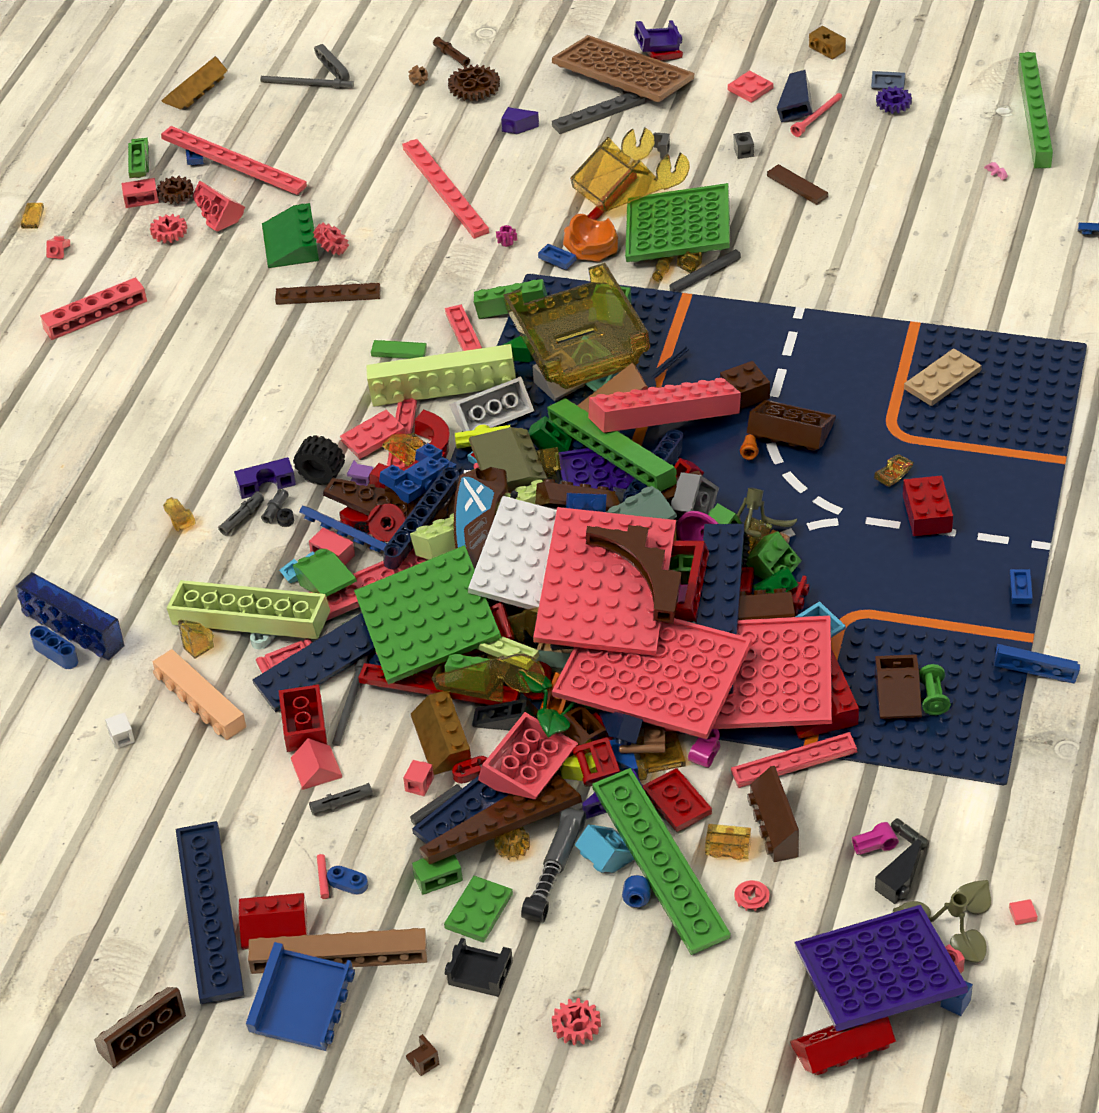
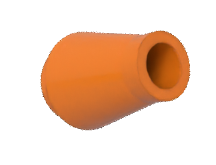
M749 434L745 436V440L740 448V454L744 459L752 460L758 455L759 450L755 436Z

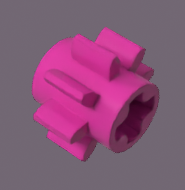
M509 225L500 227V231H496L497 242L505 247L513 245L514 241H517L516 229H512Z

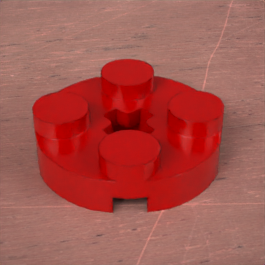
M394 504L376 506L368 516L369 532L377 540L389 542L406 520L404 512ZM390 518L391 526H387L386 528H384L383 526L385 523L383 522V520H388Z

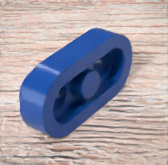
M334 866L327 872L328 883L334 888L355 895L364 893L368 888L367 877L361 872L343 866Z

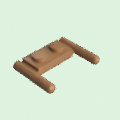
M644 722V745H621L619 752L622 754L665 753V727Z

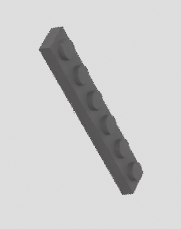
M629 92L552 120V127L559 134L644 104L645 97Z

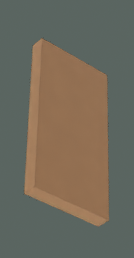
M631 363L589 397H595L598 394L610 395L614 392H631L633 389L646 390L648 386L637 367ZM589 397L577 405L588 413Z

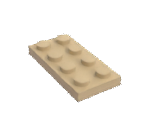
M953 348L905 382L904 389L930 406H933L979 373L981 365Z

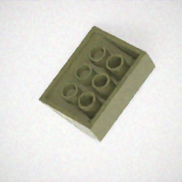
M509 427L469 438L480 470L494 467L504 469L507 472L508 492L515 491L516 488L521 486L527 487L535 480H542L544 482V479H547L527 429Z

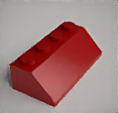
M884 1017L841 1031H836L834 1025L791 1040L790 1043L804 1069L814 1075H820L827 1072V1068L844 1066L848 1064V1060L855 1057L856 1059L865 1058L873 1050L882 1051L890 1047L889 1044L896 1042L889 1017Z

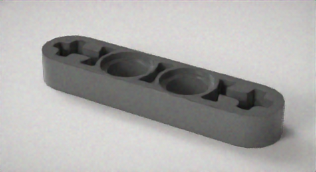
M324 44L314 47L317 58L337 79H342L343 81L350 79L346 67Z

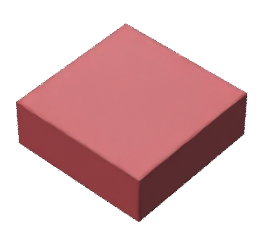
M1031 899L1009 903V909L1015 925L1037 921L1038 916Z

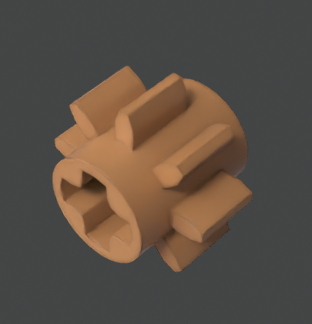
M416 65L412 67V70L408 71L409 80L413 85L418 83L421 86L428 80V72L423 66L419 68Z

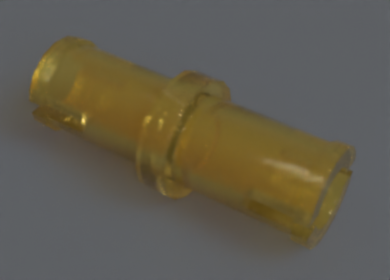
M662 257L657 262L656 270L652 275L655 281L659 282L660 280L661 282L664 275L670 269L669 265L673 261V257Z

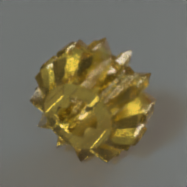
M520 827L494 838L495 850L499 852L501 858L507 856L508 860L512 857L518 860L519 855L525 856L526 851L529 850L530 836L528 832H525L524 827Z

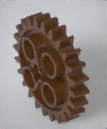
M477 64L475 67L470 65L469 68L464 66V69L458 68V72L453 71V75H450V78H448L450 93H453V96H457L458 99L463 97V101L466 99L478 101L479 98L485 100V96L490 98V94L495 95V91H498V87H500L498 72H495V69L490 70V67L485 68V65L479 67Z

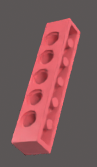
M135 277L42 314L40 317L43 329L50 339L53 340L147 302L145 288Z

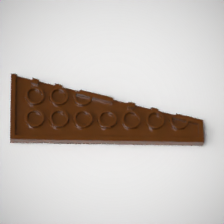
M556 773L536 799L509 794L420 847V854L429 864L435 863L582 802L581 795Z

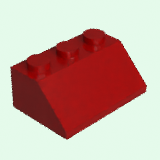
M304 893L239 899V926L242 950L249 949V939L307 935V905Z

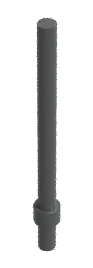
M262 75L260 77L261 82L334 86V88L354 87V81H343L337 78L326 80Z
M370 654L362 657L356 663V673L332 742L335 746H340L360 686L358 677L364 663H368Z

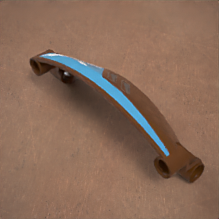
M489 467L485 470H480L476 468L459 476L454 503L455 549L465 545L474 569L477 566L497 513L499 502L504 494L508 492L507 472L504 469ZM486 598L489 607L500 603V601ZM502 602L505 605L510 625L516 624L519 621L518 606Z

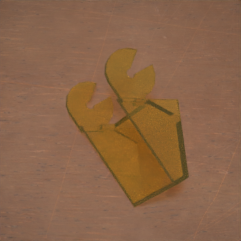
M644 127L639 140L640 144L636 147L637 142L634 129H631L622 140L621 150L607 137L570 179L575 190L602 211L607 212L659 190H666L679 185L688 175L690 169L689 160L680 152L674 166L675 170L671 172L669 154H666L658 163L655 176L640 161L646 158L653 149L654 136L652 132Z
M539 607L526 609L522 613L508 617L514 636L513 641L525 645L526 630L531 637L534 636ZM484 652L475 657L490 660L445 672V664L447 662L445 661L438 665L431 678L437 690L502 702L504 682L513 690L530 693L531 690L524 676L519 671H524L528 677L541 685L543 684L545 674L539 661L527 654L521 653L504 657V655L496 657Z

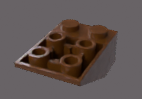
M917 655L875 656V680L880 719L922 717Z
M582 705L563 715L568 719L570 727L567 731L561 733L577 742L578 745L606 738V729Z

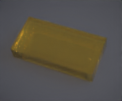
M43 203L26 204L21 221L22 229H38L44 210Z

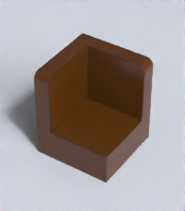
M423 1034L419 1036L420 1046L406 1055V1060L420 1076L439 1065L438 1051Z

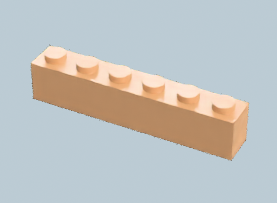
M173 649L152 661L154 676L159 681L162 680L168 690L174 691L181 702L185 701L193 713L197 712L205 724L209 723L217 735H222L228 740L246 728L244 714Z

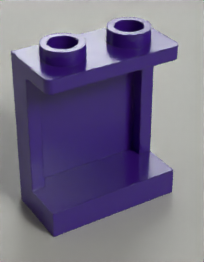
M669 20L667 28L646 29L642 21H636L634 36L642 52L679 50L680 44H682V35L679 33L673 20Z

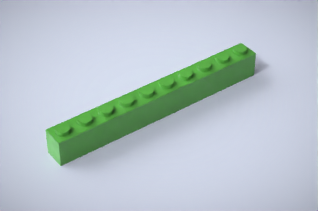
M1036 52L1019 53L1018 73L1034 169L1051 168L1053 150Z
M563 399L547 407L549 419L566 434L648 487L653 486L659 491H663L677 484V472L673 465H670L618 431L603 433L588 418V412L569 400Z

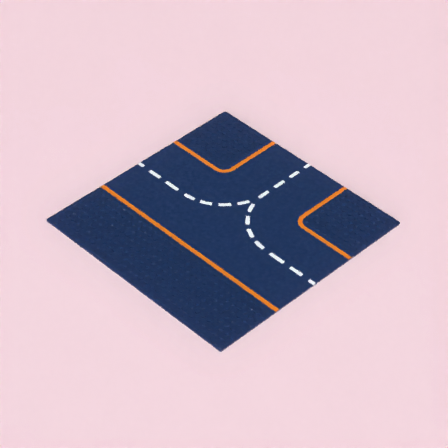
M526 274L523 282L543 279L548 295L547 307L510 313L497 346H501L530 330L534 331L544 340L545 355L532 362L514 361L516 378H522L534 411L494 427L510 425L512 428H523L529 432L532 424L544 416L549 418L548 406L563 399L579 405L595 391L585 384L584 387L554 401L534 383L533 378L534 365L561 351L572 359L584 338L597 342L626 366L633 363L640 374L649 375L686 345L689 351L655 378L656 388L665 387V385H681L684 382L712 381L720 378V372L753 361L770 381L769 401L836 415V419L821 448L813 451L806 449V446H790L788 442L783 441L772 442L770 438L766 437L756 438L759 452L752 460L744 459L740 454V448L745 440V436L749 435L747 427L750 411L762 402L740 409L739 414L618 431L653 453L668 431L679 430L683 433L682 452L673 466H675L679 458L693 462L705 472L703 477L719 487L714 507L718 503L737 514L744 502V497L747 498L748 488H755L764 491L762 501H764L766 517L784 521L797 519V522L791 527H780L761 520L760 506L758 510L753 509L749 530L759 531L761 536H747L749 537L748 541H750L748 553L754 549L764 536L769 535L772 530L790 536L788 544L801 559L792 575L796 582H801L802 576H807V584H810L808 595H804L803 609H799L797 615L820 601L846 626V629L831 638V650H833L859 707L858 725L800 739L794 726L718 729L720 734L719 740L788 751L850 732L857 747V753L837 759L996 785H1007L1027 673L994 666L997 644L1032 651L1087 344L636 286ZM596 284L631 288V306L624 327L589 323L591 298ZM953 348L981 365L979 373L933 406H930L904 389L905 382ZM571 437L572 441L568 451L588 448ZM534 445L547 479H553L555 483L560 484L562 477L557 459L558 452L541 450ZM455 447L450 461L456 464L459 476L464 474V470L474 469V464L468 461L467 456L473 451L472 447L459 449ZM897 460L910 466L900 478L890 485L877 479L887 472ZM942 476L953 513L952 532L913 536L903 499L904 479ZM747 504L740 515V521L745 527L749 514ZM1010 569H1030L1032 604H1012ZM754 575L753 586L764 579ZM526 608L518 609L519 621L511 625L514 636L513 641L537 649L539 643L533 642L537 611ZM375 650L372 652L368 664L381 666ZM485 652L475 656L490 659L491 680L489 684L520 688L518 700L528 699L538 710L542 709L544 699L533 700L527 698L522 693V684L516 674L526 669ZM917 655L919 670L931 664L943 667L945 678L941 681L942 694L950 699V709L941 715H929L926 713L922 705L924 699L927 698L926 685L920 683L922 717L880 719L875 680V656ZM552 673V675H551V680H550L551 683H552V680H553L554 675H555V674H553V673ZM576 703V704L571 708V710L575 709L576 707H578V706H580V705H582V704ZM587 709L591 714L596 712L599 715V710ZM642 721V724H641V728H644V722H643V721ZM666 731V732H672V733H679V734L690 735V734L682 733V732H679V731Z

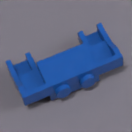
M427 443L417 449L415 460L419 462L405 471L394 465L381 471L379 482L391 488L406 503H410L426 493L445 468H456V464L443 458L442 450L432 444Z

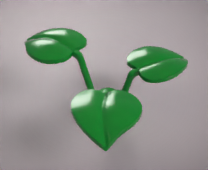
M519 671L516 675L520 683L527 690L535 693H544L543 708L538 710L537 718L546 736L549 738L554 734L567 731L570 723L563 715L569 712L576 703L572 702L562 714H559L554 709H547V689L552 687L551 681L544 674L537 671ZM582 705L583 707H585V708H587V709L600 710V709H597V708H593V707H589V706H586V705Z

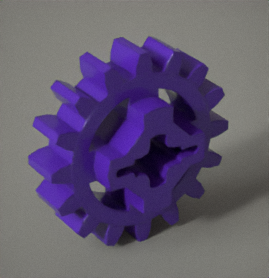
M889 86L887 90L882 88V92L878 91V95H876V106L880 107V110L885 109V112H891V114L894 111L900 113L901 110L905 112L906 108H910V105H912L911 93H908V90L903 91V87L897 88L895 86L891 88Z

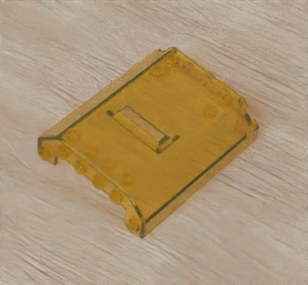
M606 263L588 268L590 283L527 303L523 302L520 289L503 294L506 310L545 380L550 383L559 384L564 389L621 372L631 363L637 366L641 355L651 347L647 329ZM593 330L595 331V332H592V333H589V334H586V335H583V336H579V337H576V338H573V339H570V340H567V341L558 343V341H561V340H565V339H568V338H571V337H574V336H577V335H580V334H583V333H587V332H590V331H593Z

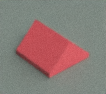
M308 738L291 757L302 790L342 778L330 745Z

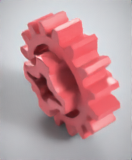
M165 214L163 218L159 216V220L154 219V223L150 224L151 235L153 239H157V242L163 240V243H166V241L172 243L174 239L179 241V237L183 238L184 234H187V224L184 218H180V215L174 217V214L171 216Z
M325 223L318 224L313 232L315 234L314 238L318 239L316 242L320 243L321 247L327 252L330 250L332 254H343L349 246L348 240L345 239V235L341 234V230L335 226L331 227L329 223L327 225Z
M577 998L576 1002L573 1003L571 999H568L567 1005L561 1002L560 1009H554V1016H552L553 1032H556L558 1039L563 1037L564 1043L572 1040L573 1045H576L577 1041L585 1044L586 1038L592 1041L593 1034L598 1035L601 1019L600 1012L596 1011L595 1004L589 1007L588 1000L581 1003L580 998Z

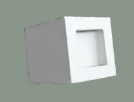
M125 712L105 719L108 733L115 749L135 743L132 728Z

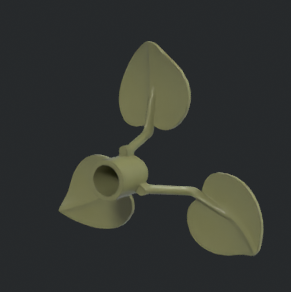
M748 488L747 498L744 497V502L736 514L741 520L740 515L747 504L749 514L744 534L751 537L761 536L759 531L749 530L753 509L758 510L759 506L761 520L769 524L791 527L797 522V519L784 521L766 517L764 501H762L764 491L755 488Z
M988 880L974 881L959 887L952 894L950 902L945 903L944 907L933 917H930L931 911L929 907L918 901L907 902L893 908L894 913L921 905L930 922H934L948 909L952 916L960 918L961 933L952 936L950 945L963 954L965 961L979 963L984 960L987 950L986 941L977 930L964 931V917L966 909L972 914H983L989 910L991 895Z

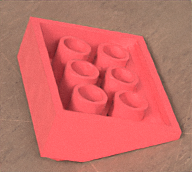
M524 712L483 763L478 780L496 791L536 799L578 743L562 733L554 734L548 738L538 719Z

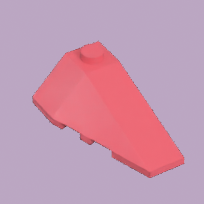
M198 182L192 196L197 206L201 208V214L206 218L207 226L218 232L238 223L239 219L243 216L245 206L204 182Z

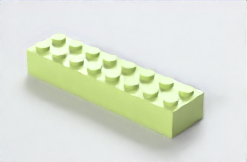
M511 344L366 365L367 381L373 406L394 404L411 398L422 400L485 391L516 379Z
M535 480L527 487L521 486L516 488L515 491L518 492L516 499L535 504L537 483L543 481ZM505 493L504 496L510 497L511 493ZM454 513L450 515V518L436 520L432 525L418 527L415 532L410 533L416 556L430 560L455 549Z
M180 580L166 608L172 625L309 639L319 638L331 611L326 594Z

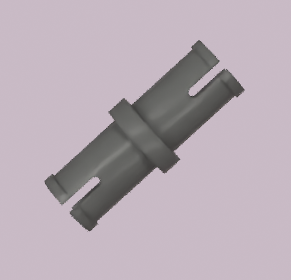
M278 489L274 498L269 500L268 507L261 516L262 521L265 523L269 522V524L272 523L277 512L283 508L282 505L289 496L286 490Z

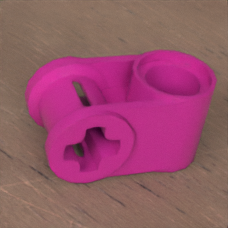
M712 729L707 739L698 737L689 751L688 761L707 768L711 766L716 754L720 750V742L718 741L720 734L718 729Z

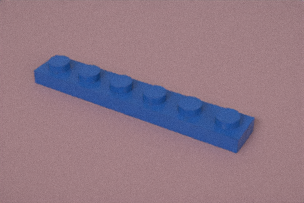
M302 505L299 511L305 515L304 519L313 523L317 520L321 522L320 526L331 530L333 527L338 530L337 534L346 538L350 535L354 537V542L364 545V543L370 544V549L376 552L384 551L387 545L386 542L377 540L371 535L307 506Z

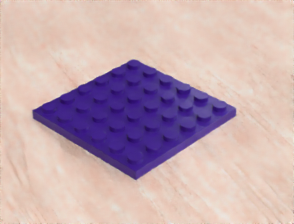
M921 905L795 941V948L836 1031L968 993L966 982Z

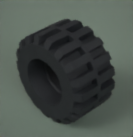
M313 435V437L309 436L303 440L294 456L293 463L299 475H302L305 480H309L317 485H328L332 478L336 479L345 463V455L342 453V449L336 443H333L331 439Z

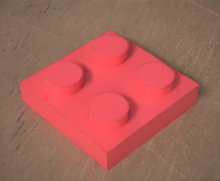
M750 70L728 84V91L751 103L773 89L771 81Z

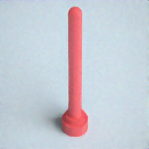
M837 93L804 121L793 124L790 128L791 133L795 137H800L810 123L842 98V94Z

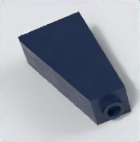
M806 70L790 73L777 105L781 123L813 114L810 84Z

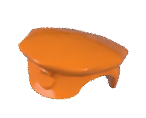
M577 214L571 219L570 226L564 229L563 245L572 254H575L578 260L598 262L617 252L618 235L609 218L604 221H597L588 218L585 214Z

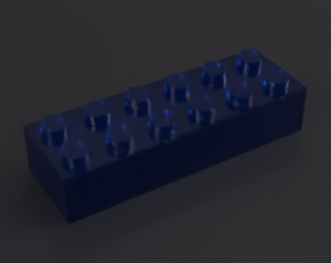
M33 572L16 585L21 611L26 617L37 620L39 624L46 625L55 633L64 635L68 640H73L80 644L82 648L89 649L98 657H103L107 660H110L125 646L119 620L116 617Z

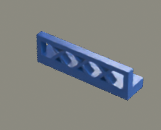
M997 644L994 666L1074 684L1080 671L1078 661Z

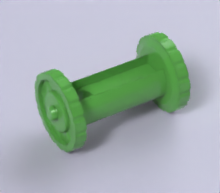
M935 664L926 665L919 670V681L926 685L927 698L924 699L922 704L923 710L929 715H941L947 712L951 706L950 699L942 694L941 681L945 678V670L943 667Z

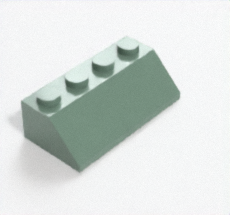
M653 486L642 489L640 493L626 498L624 502L609 508L607 513L671 520L677 517L661 491Z

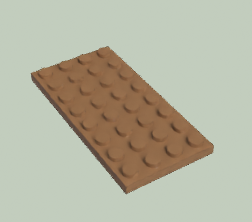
M590 35L585 36L552 57V63L561 68H567L572 72L597 79L599 82L619 87L626 92L638 94L640 97L652 99L654 102L662 101L693 80L695 75L694 72Z

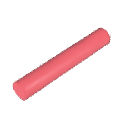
M324 854L317 855L320 895L322 899L329 898L326 860Z

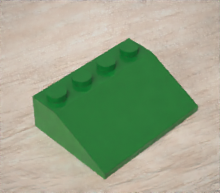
M310 203L293 205L262 223L268 268L319 261L316 238H314L315 234L313 233L314 224Z

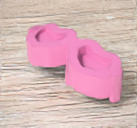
M991 162L984 166V169L991 171L992 176L997 174L1001 180L1008 177L1005 169L999 168L996 162Z

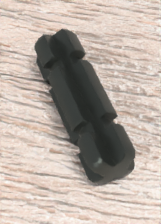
M899 818L892 821V829L896 833L900 832L899 835L911 844L919 839L922 841L921 850L928 845V840L925 837L919 836V833L907 824L903 825L904 822Z

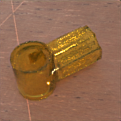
M171 497L163 504V508L171 518L177 532L196 524L190 509H185L178 499Z

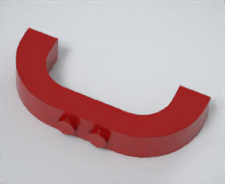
M423 409L415 419L414 434L429 439L431 441L429 444L442 450V457L446 458L449 452L450 436L448 425L438 415ZM415 460L411 465L402 467L400 469L405 471L406 469L410 468L419 461ZM378 463L370 472V484H374L377 488L385 489L386 485L379 482L380 472L389 466Z

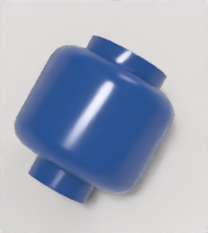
M640 875L628 877L623 885V901L630 907L639 908L645 906L649 902L651 895V886L648 879Z

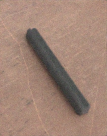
M735 249L669 285L670 291L679 292L741 258L740 251Z

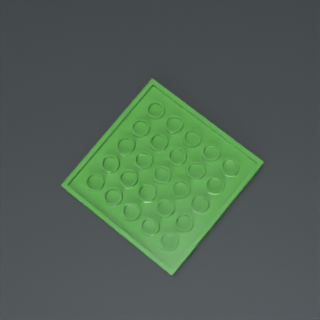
M728 183L627 197L626 262L653 260L662 257L689 255L691 253L730 248Z
M465 545L354 590L388 685L445 662L452 654L462 655L479 648L480 644H489L502 638L487 599L468 593V587L475 569Z

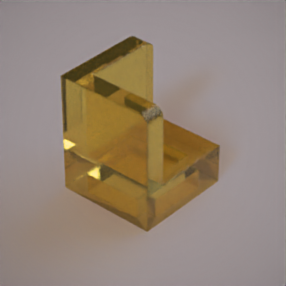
M687 251L683 255H677V266L689 273L694 272L702 263V252L693 254Z

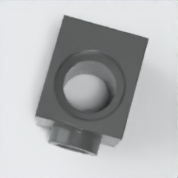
M751 133L733 134L734 150L737 158L754 157V142Z

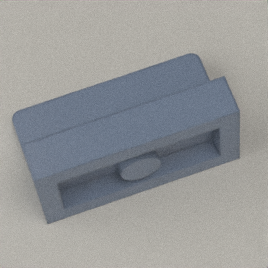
M872 71L871 88L888 89L889 86L891 88L897 86V88L903 87L904 90L906 75L902 72Z

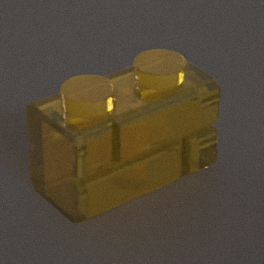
M708 824L705 855H710L714 858L721 856L732 857L735 860L749 859L751 828Z

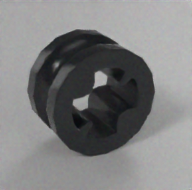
M284 508L277 512V522L280 526L288 527L294 523V515L291 509Z

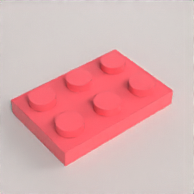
M384 410L340 435V438L361 459L405 434L406 430L392 414Z

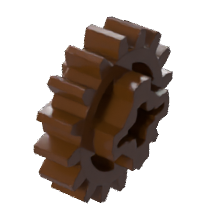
M171 176L169 179L165 178V182L160 181V185H157L158 197L160 200H164V203L170 201V204L173 202L179 204L180 201L185 202V198L190 199V195H193V184L186 177L181 178L178 176L174 178V176Z

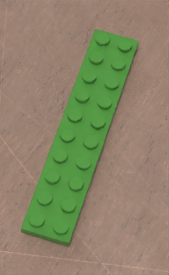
M631 768L593 783L592 788L643 875L648 879L653 892L689 953L693 955L729 939L731 933Z

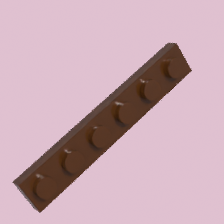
M380 283L276 288L275 302L276 305L374 300L380 299L381 287Z

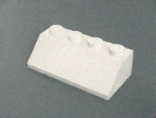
M521 377L449 404L454 418L463 432L474 430L478 425H487L492 428L534 411Z

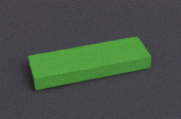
M374 340L371 356L407 359L425 357L427 343Z

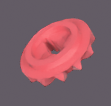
M750 880L742 882L737 886L734 897L739 907L743 906L746 911L748 909L756 911L759 907L764 908L765 904L769 902V890L763 883ZM755 891V897L749 900L748 896H751Z

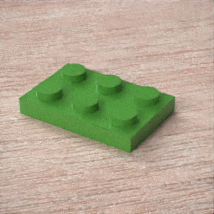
M473 875L444 923L445 929L484 943L512 897V889Z

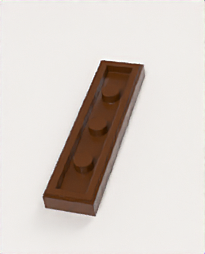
M779 164L767 171V177L816 205L828 198L827 191Z

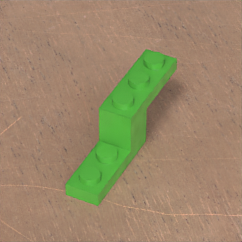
M148 137L131 139V143H128L129 178L146 177V173L149 172Z

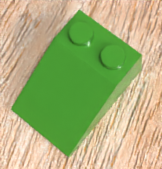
M319 549L314 555L303 557L298 560V563L292 565L301 587L312 593L326 594V597L357 582L355 576L334 552L328 549Z

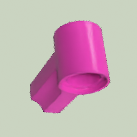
M881 822L872 831L852 837L854 850L859 855L880 848L883 851H889L894 849L899 843L896 834L888 822Z

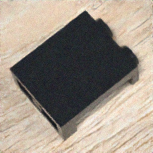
M461 938L458 945H455L453 948L451 962H448L445 967L448 985L499 997L513 963L512 949L503 947L501 953H495L467 946L466 939Z

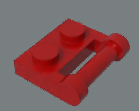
M608 737L578 745L572 750L574 756L578 759L583 774L582 781L586 787H590L593 783L620 772ZM589 752L592 755L597 770L596 773L592 774L585 754Z

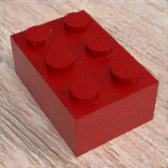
M932 476L904 479L903 499L913 536L951 533L953 513L943 477Z
M319 684L279 690L283 733L287 752L297 751L308 738L327 744Z

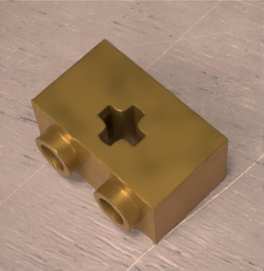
M821 26L809 33V47L833 60L846 51V38Z

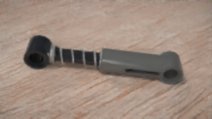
M570 807L562 810L560 824L543 862V874L539 877V882L536 884V890L533 891L532 896L526 897L523 902L522 918L545 922L549 909L547 897L551 895L549 892L554 888L553 882L557 881L556 875L564 870L576 838L584 828L586 811Z

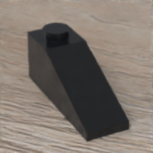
M528 699L475 708L472 726L510 731L524 712L538 719V709Z
M919 839L875 876V891L893 904H896L900 899H905L910 892L921 855L922 841Z

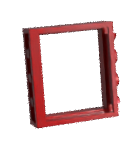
M673 541L671 555H694L684 604H677L675 618L679 620H696L709 550L705 541Z

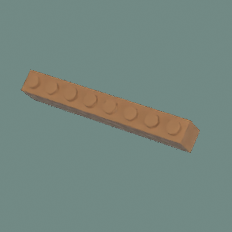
M425 928L249 939L248 962L251 974L264 973L274 942L283 944L285 950L346 964L347 960H351L352 967L427 963Z

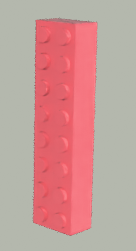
M716 378L712 381L684 382L681 385H665V387L661 388L649 387L646 390L633 389L631 392H614L610 395L598 394L595 397H589L588 418L605 433L739 414L741 393L724 378Z

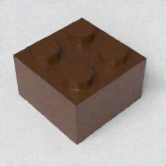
M753 361L720 372V378H724L741 393L740 409L770 399V381Z

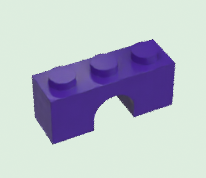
M288 457L234 471L241 499L251 497L256 491L259 492V486L265 482L276 484L278 489L296 485L294 471Z

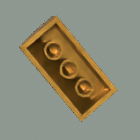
M215 56L161 101L180 110L184 106L188 108L194 103L193 99L195 97L198 100L205 94L203 92L205 89L209 91L215 86L213 84L215 81L219 83L225 78L224 74L228 70Z
M446 690L428 695L412 711L411 718L427 763L432 764L433 774L436 775L451 771L457 763L471 759V752L449 691Z

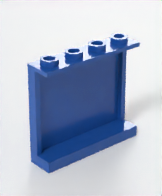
M274 942L246 1021L248 1031L326 1051L328 1044H332L334 1039L335 1023L338 1024L341 1018V1004L347 1000L348 983H352L354 979L355 969L352 967L351 960H347L346 964L285 950L283 944Z

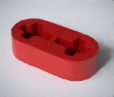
M477 756L454 765L452 768L453 780L461 784L474 780L480 775L481 767L479 765H483L487 757Z

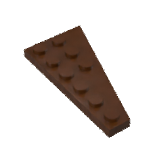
M332 478L323 491V496L368 516L373 508L378 505L394 504L402 509L406 518L424 496L421 495L412 502L406 503L387 486H385V489L377 488L374 484H368L367 486L358 485L355 481ZM452 497L448 500V502H447V503L445 504V506L442 508L443 510H446V508L449 506V504L451 503ZM389 518L388 520H387V519H384V520H383L384 523H386V524H388V525L391 526V523H390V522H391V519H390V518Z

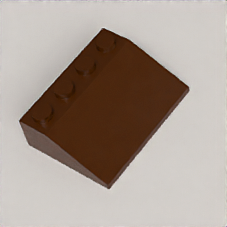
M764 400L750 411L747 433L754 435L755 438L766 437L770 438L772 442H788L790 446L801 445L806 446L808 450L815 451L823 446L836 419V415Z

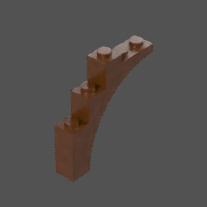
M628 525L627 531H621L619 529L613 530L598 526H587L586 545L601 547L616 553L633 565L645 579L653 598V621L674 624L681 586V572L663 570L665 550L647 547L649 528Z

